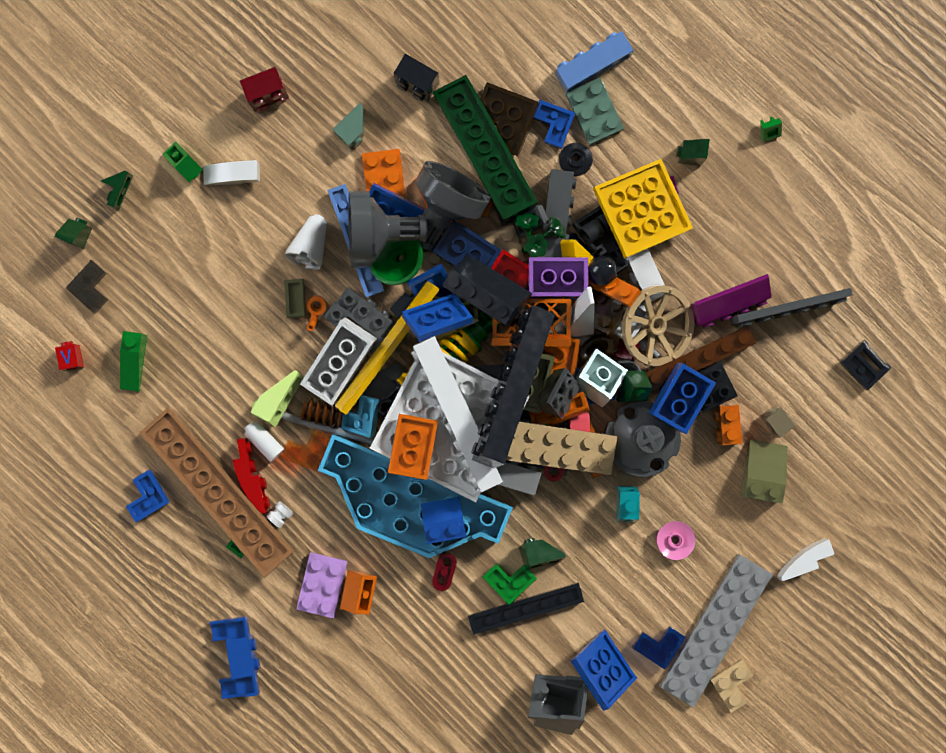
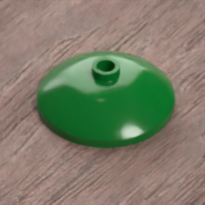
M419 240L387 243L375 262H372L371 272L379 281L388 285H401L410 281L418 273L422 265L423 249ZM402 255L403 259L399 262L398 259Z

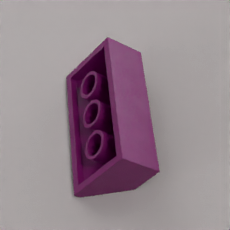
M768 274L692 303L696 326L702 325L703 328L713 325V321L720 318L721 321L732 318L731 314L738 311L739 314L750 311L749 307L752 305H756L758 308L768 304L767 300L772 298Z

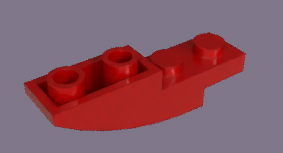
M247 438L237 439L240 459H234L233 465L238 481L255 508L261 514L267 513L268 508H270L269 497L265 495L267 482L265 478H262V474L254 475L256 464L254 460H251L250 453L253 452L252 443Z

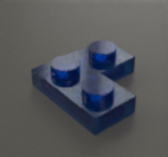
M668 626L659 641L642 631L632 648L665 670L686 637Z

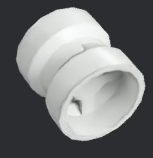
M279 501L275 505L274 511H270L266 516L275 526L281 528L284 525V520L290 518L293 512L284 503Z

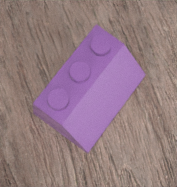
M529 257L528 291L532 293L530 298L577 300L588 287V257Z

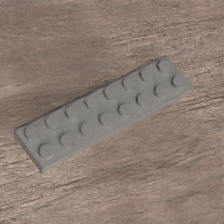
M738 554L659 686L694 707L773 574Z

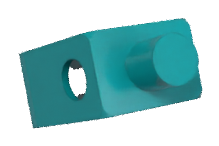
M617 486L616 522L636 523L639 520L640 491L637 486Z

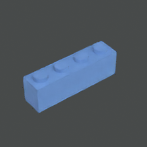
M622 31L618 34L616 32L606 37V41L594 43L587 52L581 51L570 62L564 61L557 66L558 69H556L555 75L566 93L632 56L634 50Z

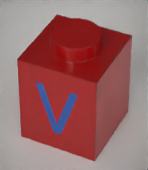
M69 341L61 343L60 347H55L59 370L68 371L84 367L80 345Z

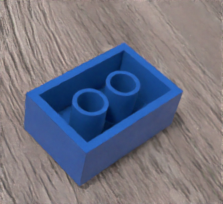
M676 363L648 414L675 430L687 434L716 382L683 363Z

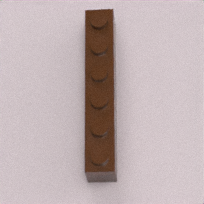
M749 326L645 372L652 385L651 391L664 386L676 363H683L697 371L756 344Z

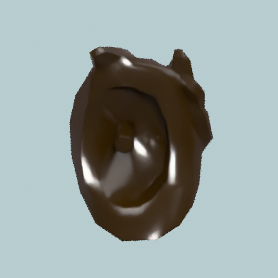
M604 334L592 336L583 344L581 357L586 363L594 350L598 349L609 358H612L618 351V348H614L613 336L609 337Z

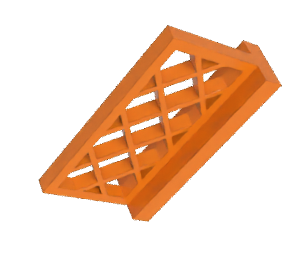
M530 298L526 304L529 308L531 307L529 303H535L534 306L538 303H544L549 308L548 311H552L559 318L551 326L550 330L554 334H548L545 346L570 347L571 299ZM558 303H567V311L562 316L553 309ZM566 315H567V322L563 319V317L566 316ZM493 318L492 346H511L512 343H509L512 333L509 332L511 330L516 332L514 328L516 325L514 324L513 327H510L506 333H497V325L500 321ZM560 320L566 325V334H558L553 328Z

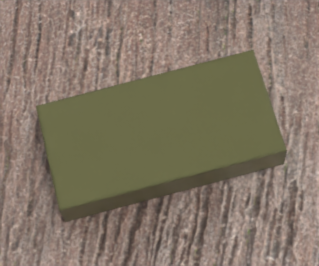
M304 279L284 280L286 318L306 317Z

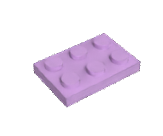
M310 552L296 609L334 618L348 561Z

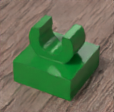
M770 117V121L765 123L763 120H760L763 142L782 136V122L780 118L774 119V117Z

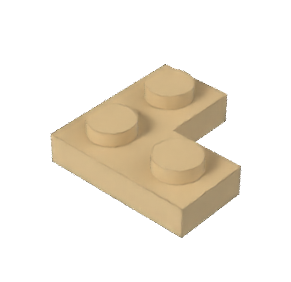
M741 658L710 679L731 713L747 703L737 686L753 677V674Z

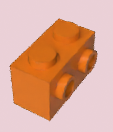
M739 405L715 407L714 421L717 422L715 437L718 444H742Z
M348 570L340 609L353 614L369 615L377 576L362 571Z

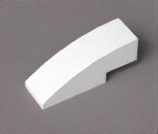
M257 160L236 161L203 166L204 186L240 185L242 183L260 182L259 162Z
M823 538L802 549L784 565L777 575L778 579L785 581L818 569V560L834 555L830 540Z

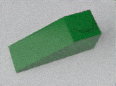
M123 331L120 347V389L140 392L148 335Z

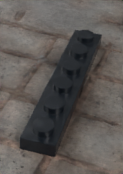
M579 582L516 600L510 606L503 604L469 614L468 619L474 635L582 603L584 598Z

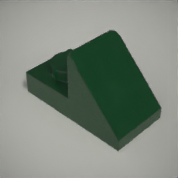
M122 171L100 181L113 188L108 193L107 205L116 210L120 209L133 178V175L128 171Z

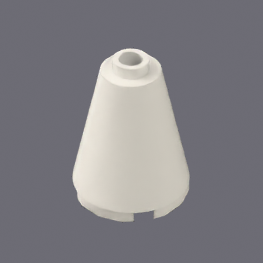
M317 214L309 216L286 250L285 257L290 262L298 266L300 263L305 264V268L311 270H319L321 268L327 222L324 220V217Z

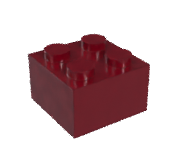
M276 67L240 80L247 102L254 112L264 111L272 104H282L289 98Z

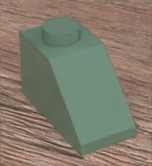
M361 103L333 128L335 135L350 150L353 147H358L364 137V108Z

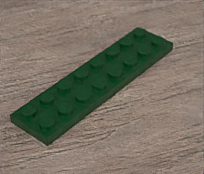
M467 75L433 91L437 103L487 193L490 195L502 220L505 222L538 205L537 199Z

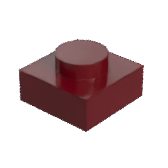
M620 339L617 346L618 351L614 357L634 362L635 358L628 352L623 339ZM639 343L635 345L637 349H639Z

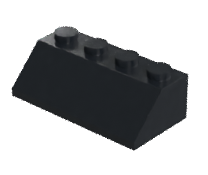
M467 255L451 270L443 284V287L510 327L514 326L518 315L521 314L532 295L530 291L470 255Z

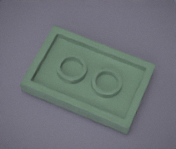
M597 78L565 94L573 112H575V117L589 146L624 130L623 124L601 78Z

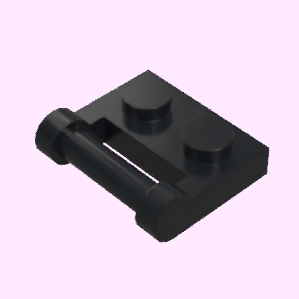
M864 339L840 364L867 391L891 369V366L888 363L885 364ZM861 351L879 368L878 372L859 354Z

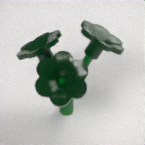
M525 213L516 218V227L522 228L527 234V242L521 250L524 254L529 252L530 257L544 256L546 254V248L549 246V243L544 238L548 235L552 236L555 234L558 238H565V229L558 218L550 217V228L547 229V232L544 234L538 233L535 236L531 235L530 231L538 226L539 217L537 215Z

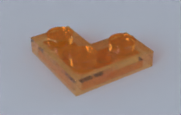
M313 429L307 446L288 440L282 459L318 472L332 436Z

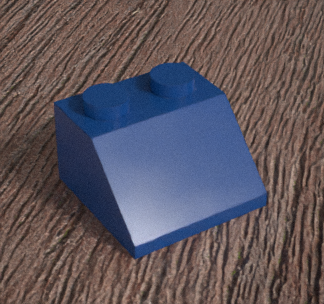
M459 497L421 503L427 544L466 537Z

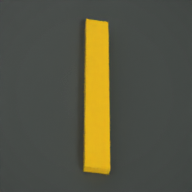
M427 281L406 310L431 302L439 288ZM402 316L335 406L345 415L348 414L409 332L410 328Z

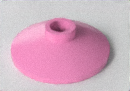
M668 522L661 527L657 534V546L659 551L669 559H684L691 554L695 547V535L693 530L683 522ZM674 536L678 537L677 543H672Z

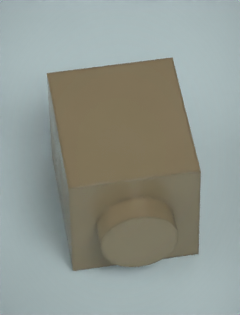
M782 407L769 409L765 412L766 416L762 419L775 438L782 437L795 427Z

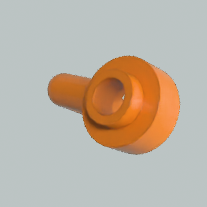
M312 296L307 303V309L311 313L310 321L307 325L308 331L314 330L317 325L318 316L323 314L327 308V302L322 296ZM314 302H320L321 307H315Z

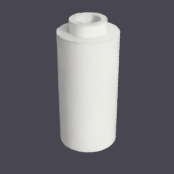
M252 421L245 427L244 430L246 432L244 435L270 462L274 461L285 450L259 422L254 423Z

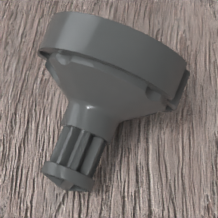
M426 161L415 180L416 186L428 205L424 215L429 231L426 242H420L422 248L433 251L441 233L447 229L451 220L479 219L490 200V195L474 180L449 166L434 161Z
M349 191L348 220L351 268H371L372 262H375L387 243H400V241L406 240L426 242L429 226L425 215H418V217L386 215L375 199L370 197L369 191Z
M639 401L622 406L615 412L616 418L614 421L607 422L604 434L617 436L613 464L621 471L630 475L647 477L661 473L669 467V459L672 456H677L680 449V432L648 414L654 404L652 402ZM626 408H631L634 412L633 417L630 419L624 415ZM654 459L658 460L660 464L657 470H652L650 466L651 461Z

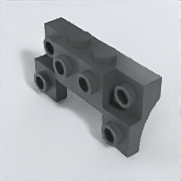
M348 287L324 316L325 319L336 327L340 320L350 317L379 339L370 350L372 354L396 324L391 320L392 315L384 309L380 312L375 308L377 304L368 298L365 301ZM409 333L406 334V336L403 338V340L400 342L397 348L403 343V341L406 339Z

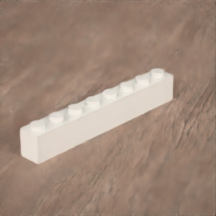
M435 336L413 346L415 350L411 352L416 363L420 361L423 367L420 370L424 381L429 380L431 387L428 390L432 398H437L440 404L436 407L441 417L445 416L448 421L445 426L449 434H454L457 440L454 442L458 454L462 452L465 460L462 462L466 471L471 470L474 476L471 478L475 490L479 488L483 492L502 483L503 481L497 468L493 469L472 460L473 454H471L473 445L475 442L478 443L480 437L478 435V427Z

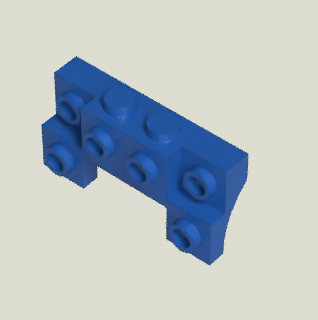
M243 616L210 621L212 641L226 640L231 677L219 679L222 692L221 698L258 695L260 690L257 673L260 669V661L255 656L257 643L256 639H253L252 634H250L248 617Z

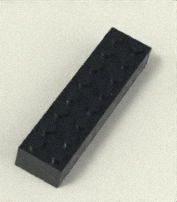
M533 305L518 315L515 325H518L516 332L512 333L509 343H512L511 347L505 352L503 361H505L504 367L499 370L497 375L499 380L497 387L495 386L491 392L490 397L493 398L491 405L487 406L484 413L486 417L485 422L480 425L478 435H480L478 443H474L471 451L473 461L493 469L505 464L555 316L554 313Z

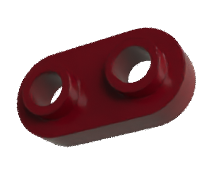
M443 553L437 560L432 585L438 591H446L451 586L457 563L455 556L451 553ZM449 559L451 563L446 566L443 561ZM443 577L445 578L446 582L444 584H440L438 582V579Z

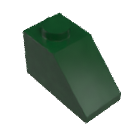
M710 139L683 140L676 150V157H679L678 163L701 166L707 159Z
M76 217V220L68 219L55 233L54 237L84 249L92 228L87 226V221Z
M626 371L616 398L617 402L647 401L652 385L645 371Z
M535 538L527 539L519 548L525 570L561 562L566 558L564 552L542 539L536 541Z

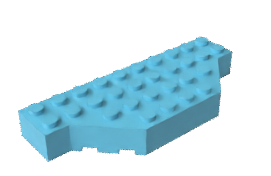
M332 434L318 471L336 478L357 529L428 558L478 537H483L499 544L513 509L511 505L481 493L477 501L474 502L429 478L424 480L388 473L390 458L370 448ZM459 497L466 537L427 544L421 503Z

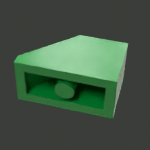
M176 141L162 154L188 182L197 178L203 170Z

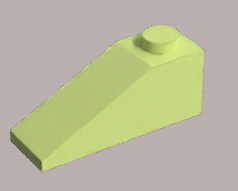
M294 370L260 395L258 400L253 403L250 413L256 418L276 427L304 377Z

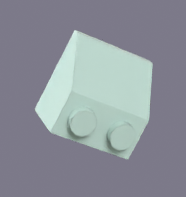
M595 349L578 372L575 380L580 385L579 392H584L586 397L603 407L611 400L628 370L598 349Z

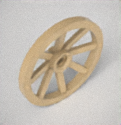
M654 285L641 290L640 295L631 308H626L622 320V337L628 352L637 361L651 366H661L680 357L688 347L694 331V313L689 300L676 288L665 285ZM664 292L654 314L649 296ZM672 295L678 300L681 307L661 316ZM642 301H644L647 319L634 315ZM684 313V330L667 325L666 321ZM632 321L644 324L645 328L632 338ZM665 331L682 336L674 350L671 349L663 335ZM649 333L646 356H644L635 345ZM655 335L667 353L666 356L653 358Z

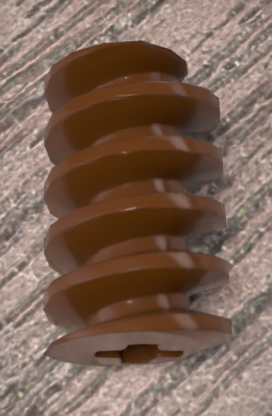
M312 397L308 402H304L301 412V420L307 417L308 422H312L315 418L316 424H319L322 420L323 426L330 422V428H334L337 424V429H339L343 416L339 409L336 410L335 404L331 408H328L327 402L321 406V400L314 404Z

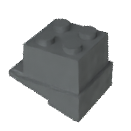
M535 674L528 718L535 719L534 726L572 735L576 729L581 728L584 722L588 687L582 678L566 675V677Z

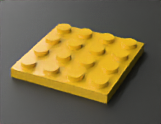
M662 159L592 188L624 259L693 229Z

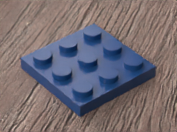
M606 630L599 632L571 660V663L603 711L608 710L637 679Z

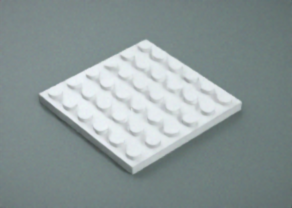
M442 352L479 430L480 425L484 424L486 419L484 416L485 410L488 405H491L493 399L490 397L491 392L495 386L497 387L499 380ZM414 361L370 449L391 458L399 414L437 420L438 425L428 478L476 502L481 491L479 488L475 490L471 478L474 476L471 470L466 471L462 461L465 460L462 452L459 454L454 445V442L457 440L454 434H449L445 426L448 421L445 416L441 417L436 407L440 404L437 398H432L428 390L431 385L429 380L424 381L420 370L423 367L420 361L417 363Z

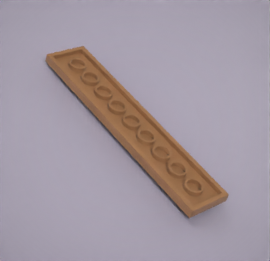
M167 407L139 432L264 578L294 552L292 547L266 517L255 508L246 494L170 407Z

